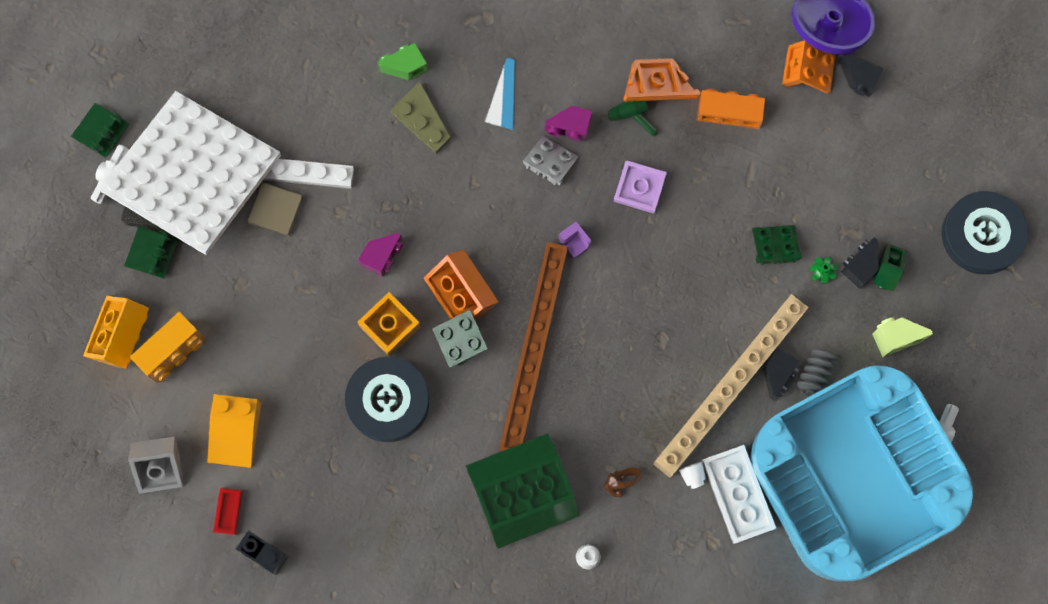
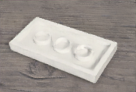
M744 445L702 460L733 544L776 529Z

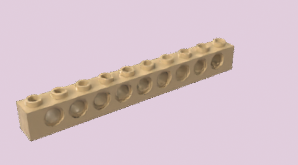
M792 294L789 296L653 465L669 478L672 477L809 307Z

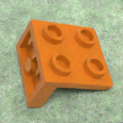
M805 40L789 45L782 84L790 87L804 83L824 93H830L836 54L821 51L811 46Z

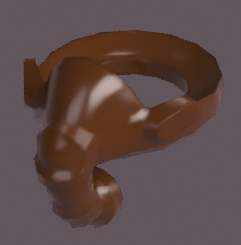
M627 468L619 472L616 470L613 474L610 473L604 485L605 490L614 497H622L619 489L628 488L636 484L641 479V471L637 468ZM628 475L636 476L631 482H620L621 479Z

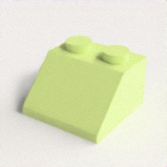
M894 317L882 321V324L877 326V330L872 335L882 357L919 344L933 333L930 329L904 318L895 320Z

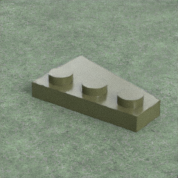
M420 82L390 110L393 116L436 154L451 140L449 133Z

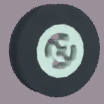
M990 191L974 192L961 198L949 210L942 225V241L949 257L961 268L975 274H994L1006 269L1021 256L1028 240V226L1020 208L1006 196ZM983 220L977 227L973 225V222ZM992 239H995V240H996V244H995V245L987 246V245L980 244V243H982L983 241H984V244H987V243L990 242Z
M380 357L366 362L354 372L346 387L345 406L350 420L362 434L376 441L395 442L409 437L420 428L429 411V391L423 376L412 364L399 358ZM381 387L383 389L377 394L379 398L377 402L384 410L382 413L376 411L372 403L373 395ZM392 387L400 389L403 395L402 404L395 412H392V410L398 405L396 400H389V404H385L384 400H380L386 399V395H390L391 399H398L395 392L391 389Z

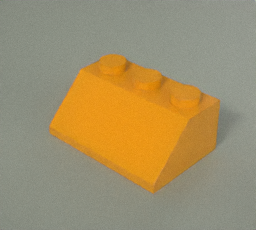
M106 296L83 356L114 367L126 369L131 361L130 356L134 346L139 341L141 328L147 320L149 308L128 298Z

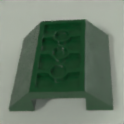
M548 433L465 465L497 549L580 516L559 455Z

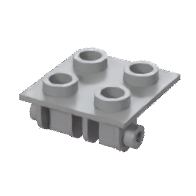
M542 136L523 160V165L526 166V169L537 172L538 176L542 173L543 179L547 176V180L553 183V185L557 184L560 186L564 180L563 177L579 156Z

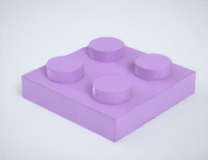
M626 160L613 202L654 214L667 172Z

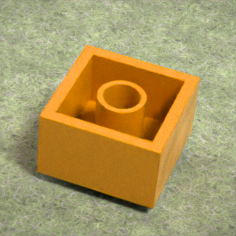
M390 292L358 321L360 328L389 357L421 328L417 319Z

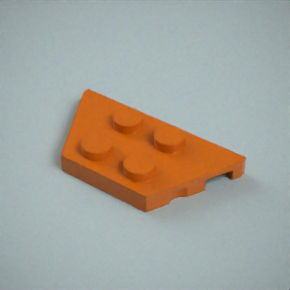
M674 59L635 60L631 67L624 102L697 99L700 96V91L698 89L694 90L687 82L689 78L680 70L679 65Z

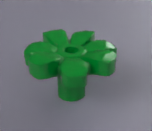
M820 257L814 260L815 264L810 266V271L815 272L812 275V279L817 281L820 278L822 284H827L828 279L833 281L836 277L834 271L837 270V265L830 264L831 258L825 257L823 261Z

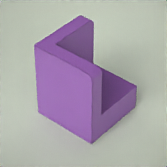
M574 222L559 233L560 242L563 246H568L567 251L573 258L578 257L591 247V239L577 222Z

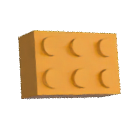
M178 312L134 352L130 358L149 378L156 383L162 382L169 377L170 371L175 366L178 367L186 361V356L191 351L194 352L203 345L202 341L205 338Z

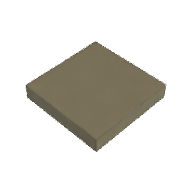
M262 182L248 223L289 236L303 196Z

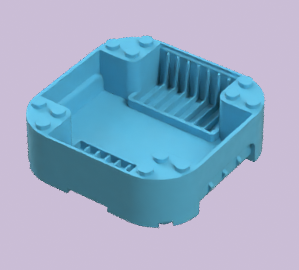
M872 366L861 369L778 413L761 428L752 445L750 461L758 483L787 532L797 554L810 571L828 580L851 581L873 574L955 529L967 516L972 503L973 491L969 474L921 391L907 375L890 367Z

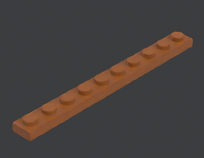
M550 242L546 244L499 452L524 442L568 246Z

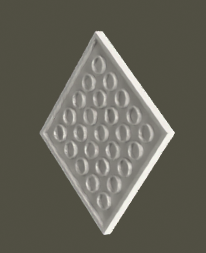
M175 91L99 189L102 193L207 255L280 158L281 154L271 146Z

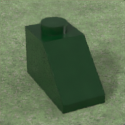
M887 243L879 262V270L875 273L873 284L883 290L894 291L904 272L907 251Z

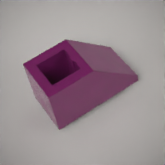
M570 106L546 120L545 131L556 137L563 135L573 141H586L592 110Z
M394 233L369 241L358 259L359 265L383 277L384 273H388L393 265V256L395 253L399 254L403 247L401 234Z

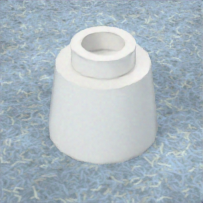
M702 461L679 469L687 486L691 485V488L694 489L704 485L703 480L706 477Z
M589 544L580 547L576 553V560L579 566L588 570L595 568L601 559L599 550Z

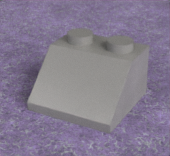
M175 436L131 443L128 460L139 494L183 487L180 453Z

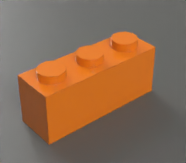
M716 89L702 90L699 99L697 121L760 129L763 122L765 98H760L756 94L739 95V93L734 91L722 93Z

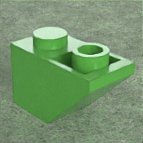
M415 43L411 45L406 44L398 52L386 54L378 61L379 69L382 73L406 80H411L428 71L427 63Z

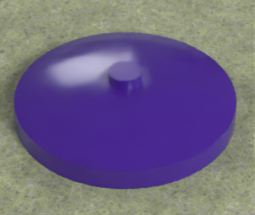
M795 0L792 7V21L799 35L811 46L827 53L849 54L858 51L867 44L874 31V15L865 0Z

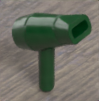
M625 101L607 111L610 121L633 117L651 136H656L658 133L657 129L642 115L648 111L647 101Z

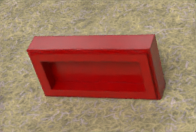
M220 488L213 529L214 533L237 534L243 495L242 490Z

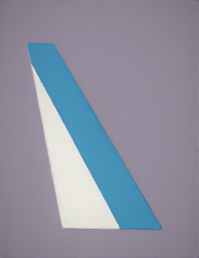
M506 58L485 122L513 130L515 60Z

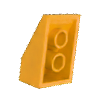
M213 395L209 427L208 463L252 468L262 404L258 399Z

